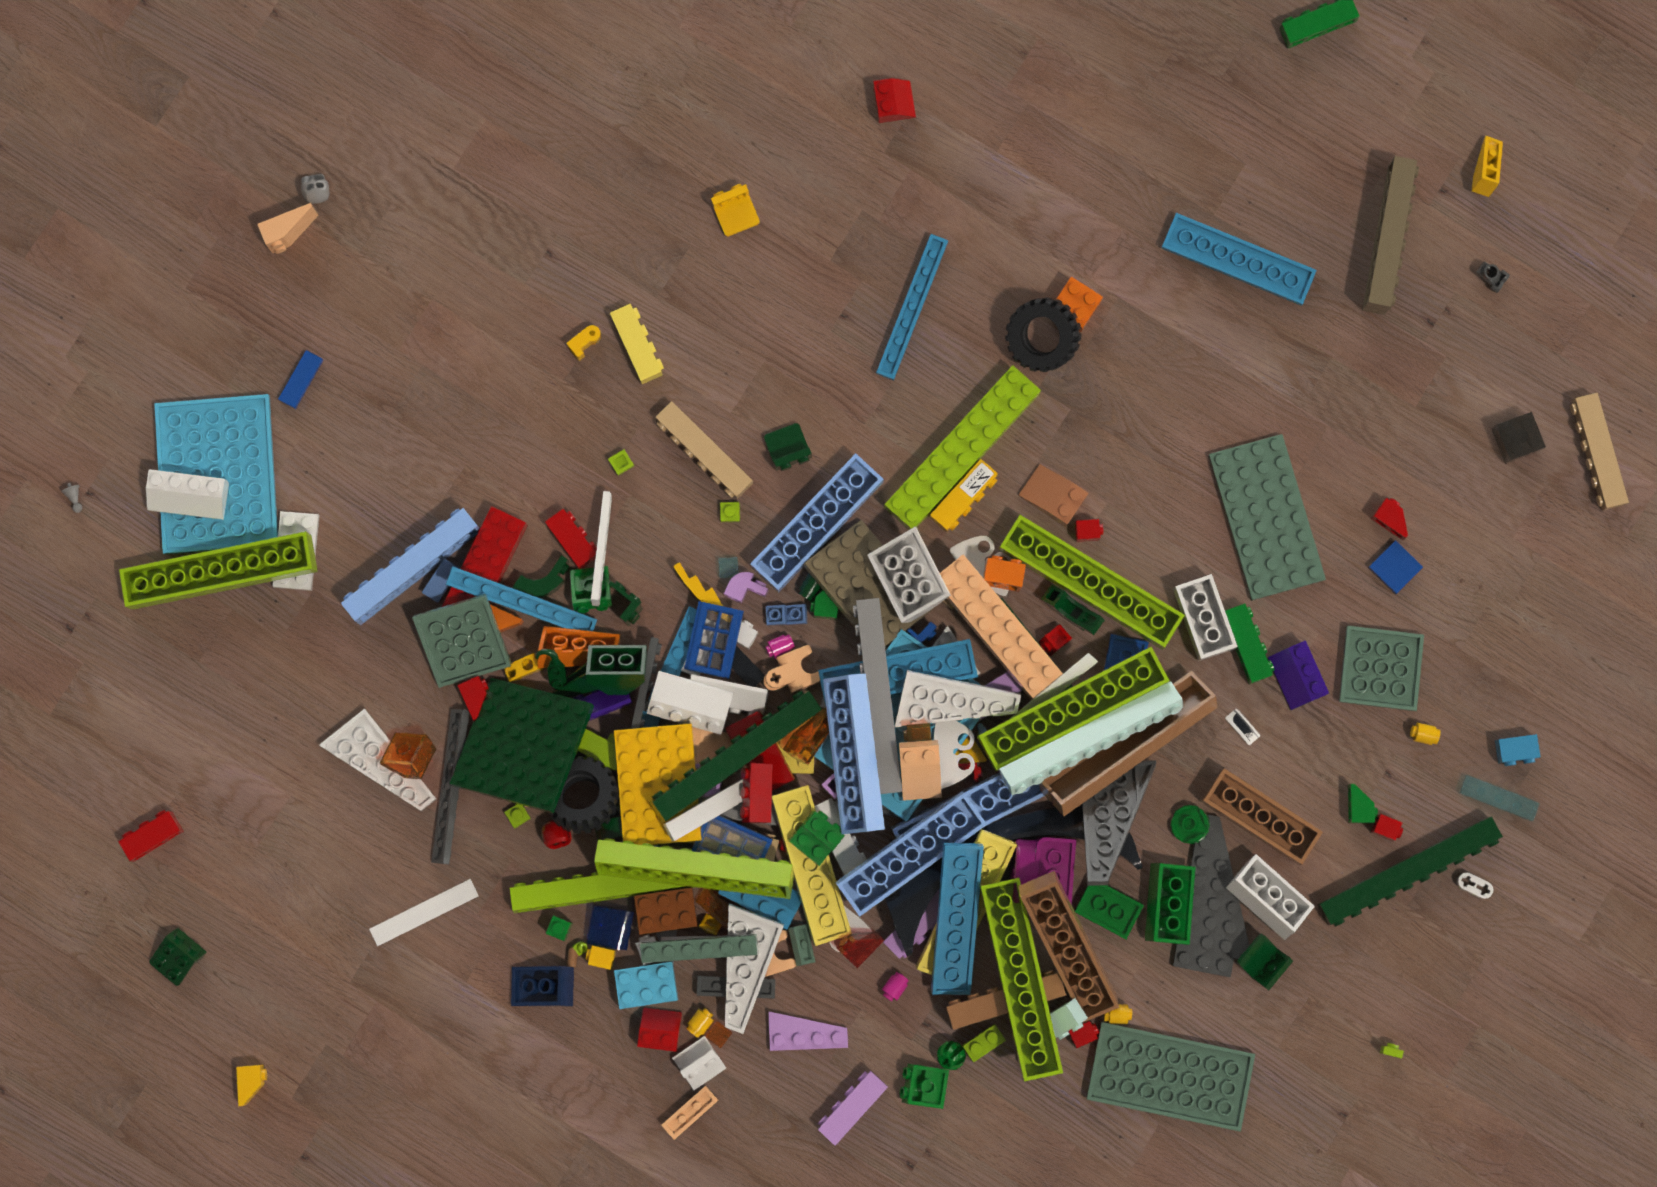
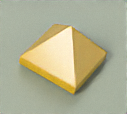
M705 914L699 927L708 934L717 935L723 922L709 914Z

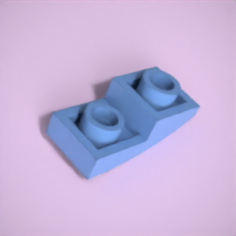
M444 558L422 593L438 603L449 587L445 584L452 566L460 568Z
M807 605L766 606L767 625L808 624Z

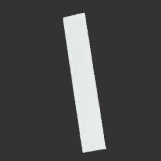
M1087 653L1011 718L1060 694L1098 661Z
M471 879L369 930L377 946L478 897V893Z

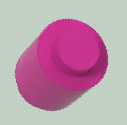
M789 634L786 636L781 635L768 641V646L765 647L768 656H773L774 659L795 649Z
M896 972L894 975H891L881 989L884 992L882 996L891 1002L893 999L898 1001L907 988L909 980Z

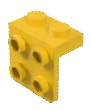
M737 184L730 191L725 193L724 191L717 192L711 198L712 206L725 236H732L760 223L746 184Z

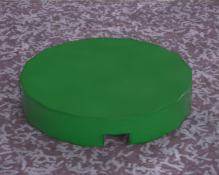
M1186 805L1175 811L1171 820V830L1178 840L1188 844L1198 843L1209 832V817L1201 808Z

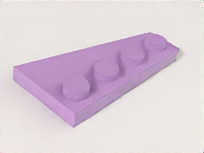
M769 1012L770 1051L848 1048L847 1028Z

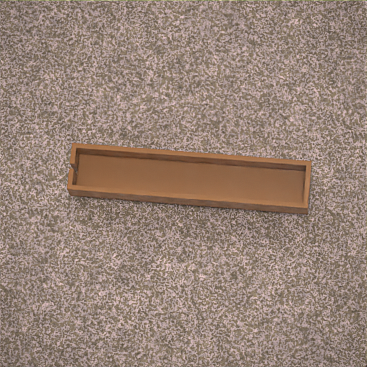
M1193 671L1189 672L1173 684L1183 699V708L1177 714H1171L1161 722L1153 723L1147 726L1145 730L1130 735L1126 740L1118 741L1106 750H1100L1093 757L1085 758L1075 766L1063 769L1058 775L1044 779L1039 784L1040 791L1050 802L1053 801V805L1063 816L1067 815L1217 709L1216 695Z

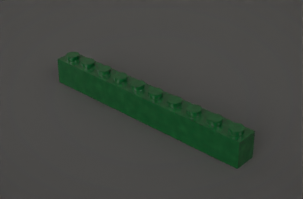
M802 690L792 696L794 700L790 703L785 701L779 705L776 713L772 715L770 712L762 717V723L759 725L754 723L746 729L747 733L741 737L739 734L730 740L731 745L726 748L725 746L720 747L715 751L716 755L711 759L706 757L699 762L700 767L695 770L693 768L689 769L683 774V779L680 781L676 779L668 784L669 789L665 792L660 790L652 796L653 800L649 804L660 820L666 822L820 712L822 709L810 691L804 693Z
M1487 817L1317 905L1327 925L1333 924L1336 927L1345 922L1344 918L1348 916L1354 918L1362 914L1361 909L1367 906L1371 909L1379 905V900L1383 898L1389 900L1395 897V892L1402 889L1403 892L1414 887L1412 883L1418 880L1422 883L1431 878L1430 874L1434 872L1439 874L1448 869L1447 865L1451 863L1457 865L1465 861V856L1469 854L1475 856L1481 853L1482 847L1488 845L1490 848L1498 844V839L1503 836L1493 817Z

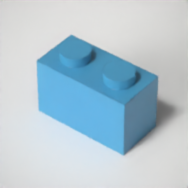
M1537 734L1495 740L1498 764L1504 763V766L1516 765V761L1522 760L1524 764L1534 763L1535 759L1541 757Z

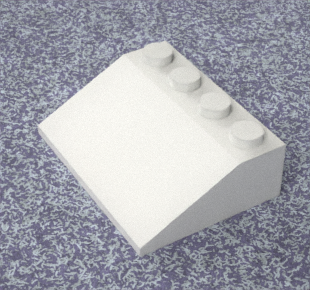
M916 527L867 554L901 623L912 622L951 596Z

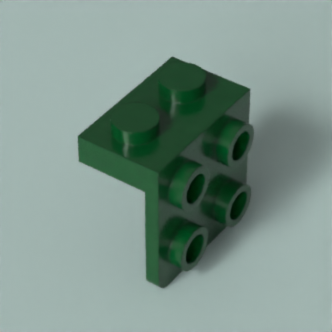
M798 423L770 432L764 436L776 471L788 470L792 468L791 465L797 463L799 465L804 464L812 458L811 450Z
M610 580L609 586L630 603L620 616V619L627 626H630L631 623L634 625L640 618L639 613L643 610L642 602L633 593L628 595L625 587L618 581L613 583Z
M177 927L165 936L149 962L169 981L179 986L192 966L201 960L207 952Z
M1262 933L1253 940L1237 961L1238 965L1254 981L1268 991L1293 962L1289 956L1277 949Z

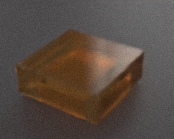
M717 1021L705 1037L719 1048H722L733 1032Z

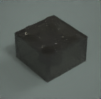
M1532 412L1497 424L1492 428L1505 464L1540 452L1546 448Z

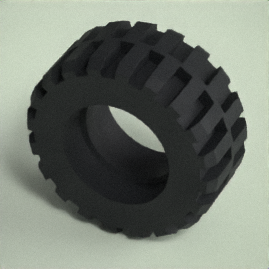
M1050 297L1036 298L1019 306L1016 312L1009 318L1010 323L1006 326L1008 334L1005 335V339L1009 341L1007 348L1009 352H1013V359L1015 361L1019 360L1022 367H1029L1030 371L1034 372L1037 370L1040 372L1053 371L1071 360L1080 346L1078 342L1082 336L1079 333L1081 325L1076 321L1078 317L1075 313H1071V307L1068 305L1064 306L1062 301L1058 299L1052 300ZM1046 317L1057 326L1060 339L1058 346L1054 350L1041 352L1031 345L1028 339V326L1035 318Z
M577 756V759L572 763L554 813H549L555 824L559 827L562 826L563 830L567 832L573 830L574 834H580L581 831H585L588 834L591 833V829L596 828L598 831L602 828L601 824H608L611 821L610 816H614L617 812L616 806H619V789L611 770L605 767L604 763L600 760L595 762L592 757L588 756L587 760H585L583 756ZM578 781H590L599 788L597 800L585 809H572L564 803L563 797L566 790Z

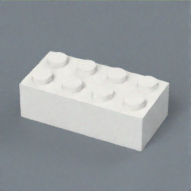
M1212 574L1173 588L1180 611L1185 615L1183 619L1198 661L1234 650L1238 647Z
M1257 854L1245 863L1226 887L1284 940L1298 929L1315 907Z

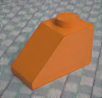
M490 604L500 633L523 624L524 621Z

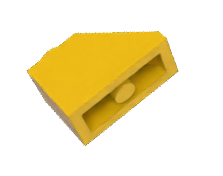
M264 1065L236 1067L238 1106L247 1105L265 1084L264 1080H267V1069H264Z

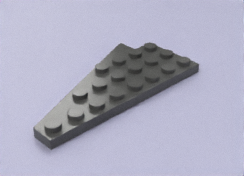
M1156 760L1140 762L1082 803L1087 886L1108 885L1156 768Z
M1207 814L1210 822L1209 832L1203 840L1194 843L1191 866L1196 867L1190 945L1176 944L1172 966L1231 977L1234 959H1239L1249 947V941L1239 899L1226 889L1234 876L1221 820L1218 816Z

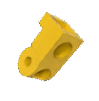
M590 325L568 341L566 345L578 361L585 357L584 350L591 345L599 343L601 332L597 326Z
M532 653L514 661L510 667L504 668L508 681L511 683L544 669L537 668L538 659L535 658V653Z

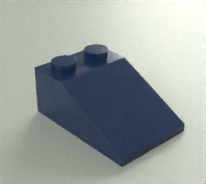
M512 967L511 1006H573L574 967Z

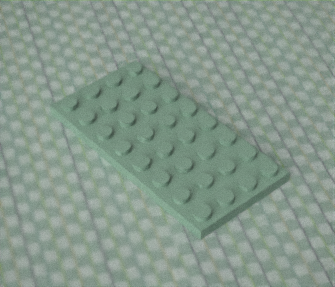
M1276 435L1209 454V460L1251 601L1325 581V574L1283 435Z
M1101 1022L1086 1099L1241 1132L1255 1054Z

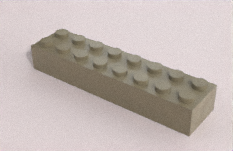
M1394 156L1388 165L1362 311L1385 315L1395 304L1396 295L1393 293L1395 287H1398L1399 276H1397L1398 269H1401L1403 261L1400 255L1406 245V240L1403 237L1409 228L1407 217L1408 214H1411L1413 203H1410L1411 196H1414L1416 185H1413V182L1419 172V167L1416 166L1417 160Z

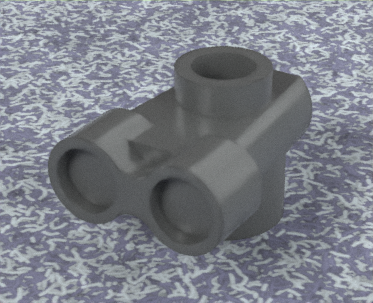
M1483 262L1476 272L1490 285V289L1496 293L1501 290L1503 284L1510 276L1506 271H1500L1496 265L1488 264L1487 262Z

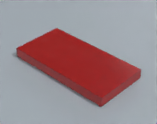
M757 711L727 726L725 730L731 740L739 734L742 737L747 733L746 729L754 723L756 725L762 723L761 718L763 716L760 711ZM777 743L748 762L772 764V791L795 779Z

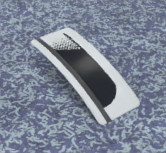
M1238 709L1232 711L1225 718L1248 745H1251L1260 737V734Z

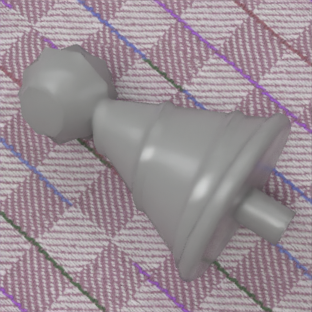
M68 483V488L63 489L61 492L74 504L72 507L73 511L79 513L83 509L82 505L78 503L80 486H71V483Z

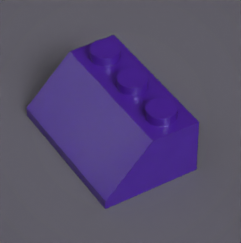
M1306 640L1267 657L1268 661L1271 660L1274 666L1273 672L1290 710L1329 694Z
M599 689L591 691L592 694L584 697V694L573 698L594 705L589 721L633 703L630 694L607 695Z

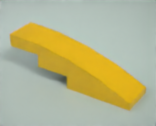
M680 562L673 566L683 583L699 601L723 606L713 588L705 591L698 577L695 575L689 578ZM711 611L716 616L718 615V612ZM721 614V619L730 624L731 619L729 615Z

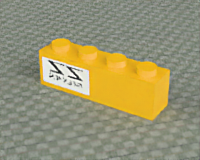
M980 459L930 514L929 518L946 533L949 530L953 531L960 523L958 521L962 515L966 517L972 510L970 506L975 501L977 503L980 502L985 496L983 492L987 487L991 489L997 483L996 477L998 473Z

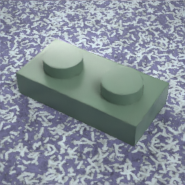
M807 924L788 928L796 965L801 966L814 963L815 957Z

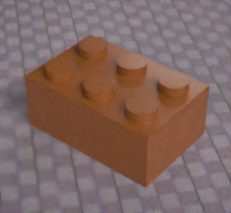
M693 888L634 896L639 935L698 927Z

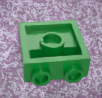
M604 566L599 606H592L591 602L594 568L570 570L574 611L587 613L589 609L597 608L598 611H605L608 607H612L611 588L608 584L610 582L608 566Z
M820 810L818 813L812 811L788 841L818 866L821 865L845 836L841 833V827L836 823L830 824L827 821L829 817Z
M908 1063L902 1073L903 1079H905L904 1087H901L899 1093L902 1103L943 1109L949 1070Z

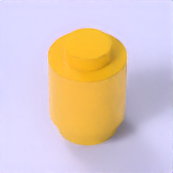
M1417 722L1415 726L1411 727L1410 737L1415 742L1432 745L1438 744L1441 732L1435 726Z
M1119 1004V1008L1104 1014V1021H1108L1110 1024H1128V1020H1132V1009L1128 1007V1004Z
M699 1008L688 1022L689 1025L686 1029L699 1038L701 1034L704 1035L713 1023L714 1019L712 1016L714 1014L706 1008L703 1010Z

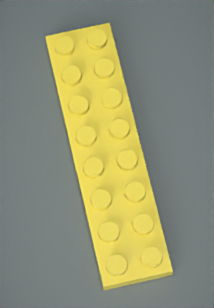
M805 785L773 795L772 804L789 862L793 865L795 883L814 946L852 935L839 888L835 883L836 878L829 855L818 866L788 842L812 811H816L809 786Z
M980 829L974 843L983 844L984 846L980 886L1000 882L1017 844ZM981 890L979 894L976 931L985 914ZM937 922L916 965L917 970L930 975L933 972Z

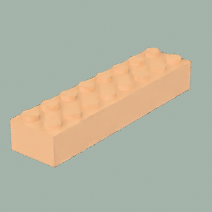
M964 554L940 573L951 594L947 598L948 601L1031 700L1063 674Z

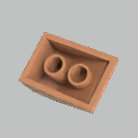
M1040 464L1018 496L1066 528L1089 493L1070 480Z

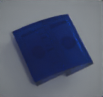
M592 905L586 944L627 951L634 912Z

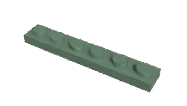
M757 934L640 943L642 963L758 955Z

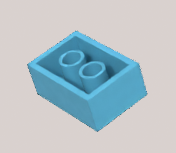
M673 962L614 970L619 1009L679 1000Z

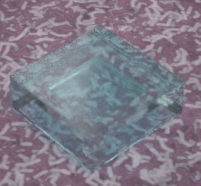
M738 557L718 558L720 578L734 577L739 574Z

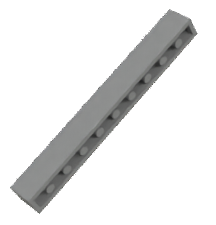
M879 598L856 600V605H853L854 617H858L859 624L855 625L856 636H860L861 644H857L858 655L863 656V663L859 664L861 674L866 673L880 794L902 792Z

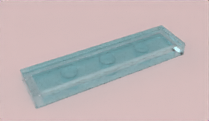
M1468 775L1465 776L1459 793L1529 821H1534L1540 805L1536 801Z

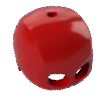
M554 820L548 821L542 827V839L546 847L558 849L570 844L572 840L571 831L563 830V827L555 824Z

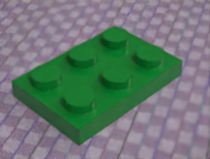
M1107 885L1087 886L1075 909V913L1127 940L1144 905Z

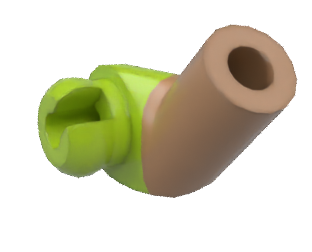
M580 941L569 948L567 967L577 966V957L588 950L586 943Z

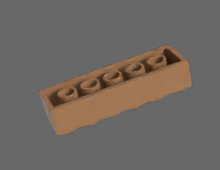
M1225 768L1219 772L1201 803L1297 865H1303L1323 833Z
M1054 970L1041 973L1047 1001L1066 996L1059 973H1054ZM998 987L985 990L986 994L981 996L979 993L968 995V1000L961 1001L959 998L949 1001V1005L945 1006L951 1028L954 1030L1007 1014L1003 989L998 990Z

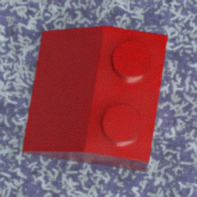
M895 78L873 81L879 123L916 118L910 81Z
M644 1007L637 1047L677 1052L682 1012Z

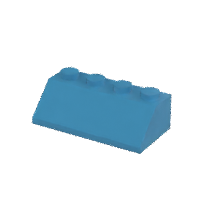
M794 889L791 892V899L721 890L718 892V894L758 915L784 924L783 928L788 930L801 905L799 893Z

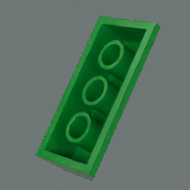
M1163 863L1150 864L1145 941L1190 945L1196 867Z

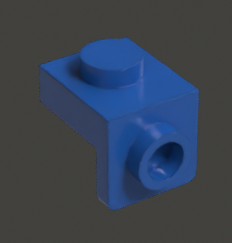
M930 622L919 635L911 628L907 630V633L923 644L926 639L930 641L937 634L935 632L937 626Z

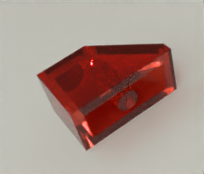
M877 932L853 933L844 937L837 949L858 969L881 945L884 939Z

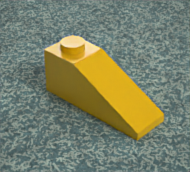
M1488 136L1484 137L1473 175L1472 192L1490 197L1499 185L1502 141Z

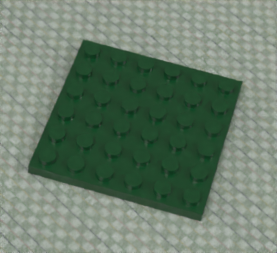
M491 678L488 684L489 689L486 690L487 696L482 704L478 718L473 722L449 784L453 787L554 813L594 705L585 701Z

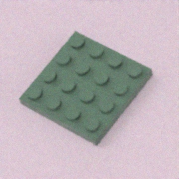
M486 594L412 617L439 688L504 669L512 664Z
M1346 626L1339 702L1417 711L1424 635Z

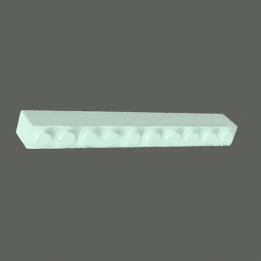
M1170 681L1000 768L1001 779L1012 796L1023 793L1028 787L1038 785L1050 776L1058 775L1063 769L1073 767L1085 758L1093 757L1100 750H1106L1114 743L1124 741L1130 735L1145 730L1147 726L1159 723L1171 714H1177L1183 708V699Z

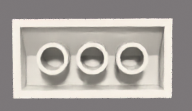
M149 469L146 484L147 510L224 520L229 482L222 478Z
M659 671L647 714L681 724H692V727L721 735L733 692Z
M691 674L690 680L733 692L729 712L740 714L743 711L748 712L749 716L760 711L764 716L768 698L767 689Z

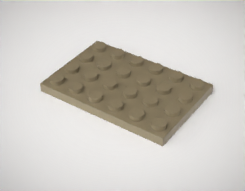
M860 520L807 560L803 566L854 628L855 625L859 624L858 617H854L853 605H856V600L879 598L886 647L897 637L901 629L903 631L908 630L933 609L912 622L901 623L867 555L883 545L866 524Z

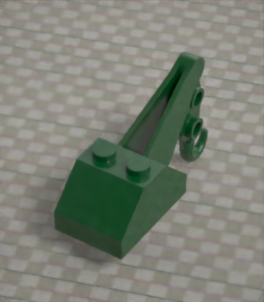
M588 645L587 663L568 677H566L565 665L560 661L554 650L541 649L535 654L536 659H539V656L544 654L551 657L547 671L549 683L553 687V694L572 697L599 689L607 695H627L645 682L647 645Z

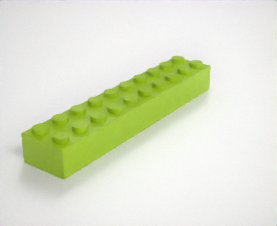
M1012 365L884 504V508L908 530L914 527L918 528L1040 395L1041 390Z
M1019 515L999 548V551L1013 559L1021 560L1022 564H1026L1027 568L1162 650L1166 647L1185 616L1022 515Z
M306 531L119 569L125 607L131 610L318 572L312 535Z
M1151 646L978 735L977 738L996 772L1021 757L1168 683L1170 680Z
M609 838L598 840L594 860L598 875L791 899L794 880L793 865L783 860L772 862L766 858L756 860L743 855L732 857L727 853L716 855L709 851L692 852L688 848L677 850L670 846L654 847L648 843H643L642 845L634 844L631 841H623L621 843Z
M1016 878L980 886L1021 1074L1023 1082L1061 1074L1063 1069L1027 910L1020 898L1018 886L1021 883L1020 879ZM1014 883L1017 886L1020 903H1014L1012 900Z

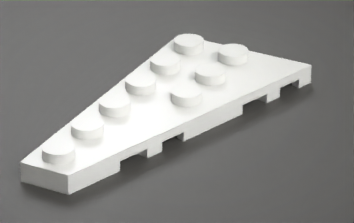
M907 670L894 727L1017 714L1021 693Z
M363 709L319 745L420 811L437 799L366 709Z
M729 904L728 936L757 934L758 955L727 957L725 1027L743 1034L784 924Z

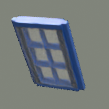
M699 601L684 669L729 679L744 611Z
M719 815L702 825V840L695 841L692 852L709 851L716 855L727 853L732 857L743 855L758 860L759 858H765L773 839Z

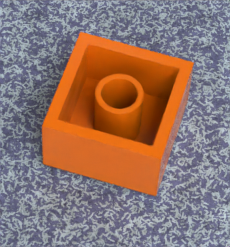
M1070 277L1057 299L1062 301L1064 306L1068 305L1071 307V313L1077 315L1076 321L1081 325V329H1079L1081 333L1100 305L1103 296L1075 278Z
M992 556L987 558L985 562L983 578L990 587L1019 592L1023 585L1026 564H1022V561L1017 559L1004 561L1003 557Z

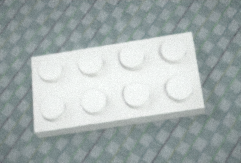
M280 511L278 537L306 531L312 535L316 556L320 515ZM314 573L273 581V588L312 591Z

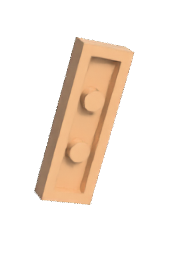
M705 1086L662 1124V1127L675 1140L711 1108L718 1099Z

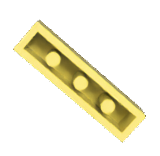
M628 304L611 312V318L641 383L644 384L662 376L661 370L664 367L660 358L656 360L653 354L656 352L652 341L649 343L646 336L649 334L645 325H640L638 321L641 317L637 308H632L631 304Z

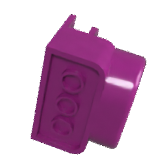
M1044 836L1038 837L1036 840L1016 839L1014 842H1016L1017 846L1010 860L1009 880L1019 878L1022 885L1055 871L1072 905L1076 840ZM1014 883L1012 900L1014 903H1020L1017 886Z

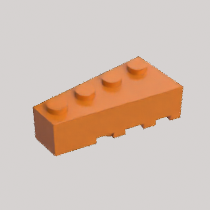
M544 626L538 651L541 649L554 650L565 667L582 666L587 663L588 645H620V634ZM545 654L540 655L537 668H547L551 657Z

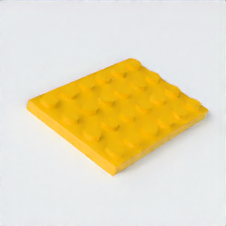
M692 724L614 730L623 841H631L637 845H642L643 843L655 845L702 840L701 826L676 841H671L663 825L699 804L698 799L666 822L660 820L649 804L653 800L652 796L660 790L665 792L669 789L667 785L676 779L680 781L684 778L683 774L691 768L696 769Z

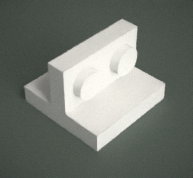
M703 1036L673 1057V1060L681 1070L680 1073L687 1079L693 1090H696L726 1069V1066L706 1036Z

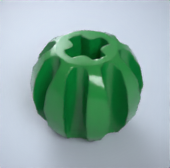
M947 1041L937 1051V1061L944 1069L957 1070L965 1062V1049L958 1042Z

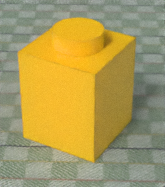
M592 946L591 949L587 950L585 960H588V965L612 970L616 951Z

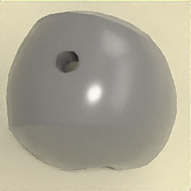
M323 174L302 177L301 193L308 204H319L328 200L330 194L329 184Z

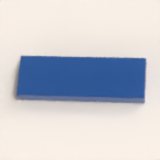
M306 350L278 400L296 409L321 366L323 359Z

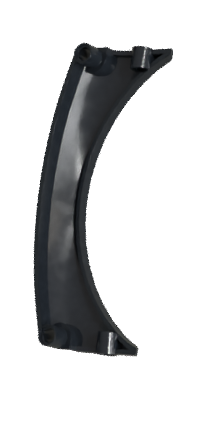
M1082 804L1065 816L1055 806L1009 817L989 824L982 829L1008 840L1050 835L1084 840ZM979 831L962 843H974ZM1129 832L1120 856L1139 870L1143 868L1136 850L1134 839ZM942 858L897 889L896 895L885 898L894 921L896 933L901 940L907 957L912 955L914 938L922 915L930 900L940 888Z

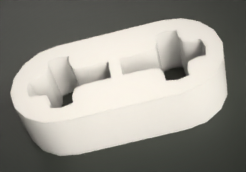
M1462 873L1457 877V886L1463 891L1481 899L1489 898L1493 894V886L1489 882L1471 873ZM1468 876V881L1473 883V886L1466 885L1464 887V882L1461 881L1462 878H1466ZM1486 885L1488 893L1481 895V890L1476 887H1484Z

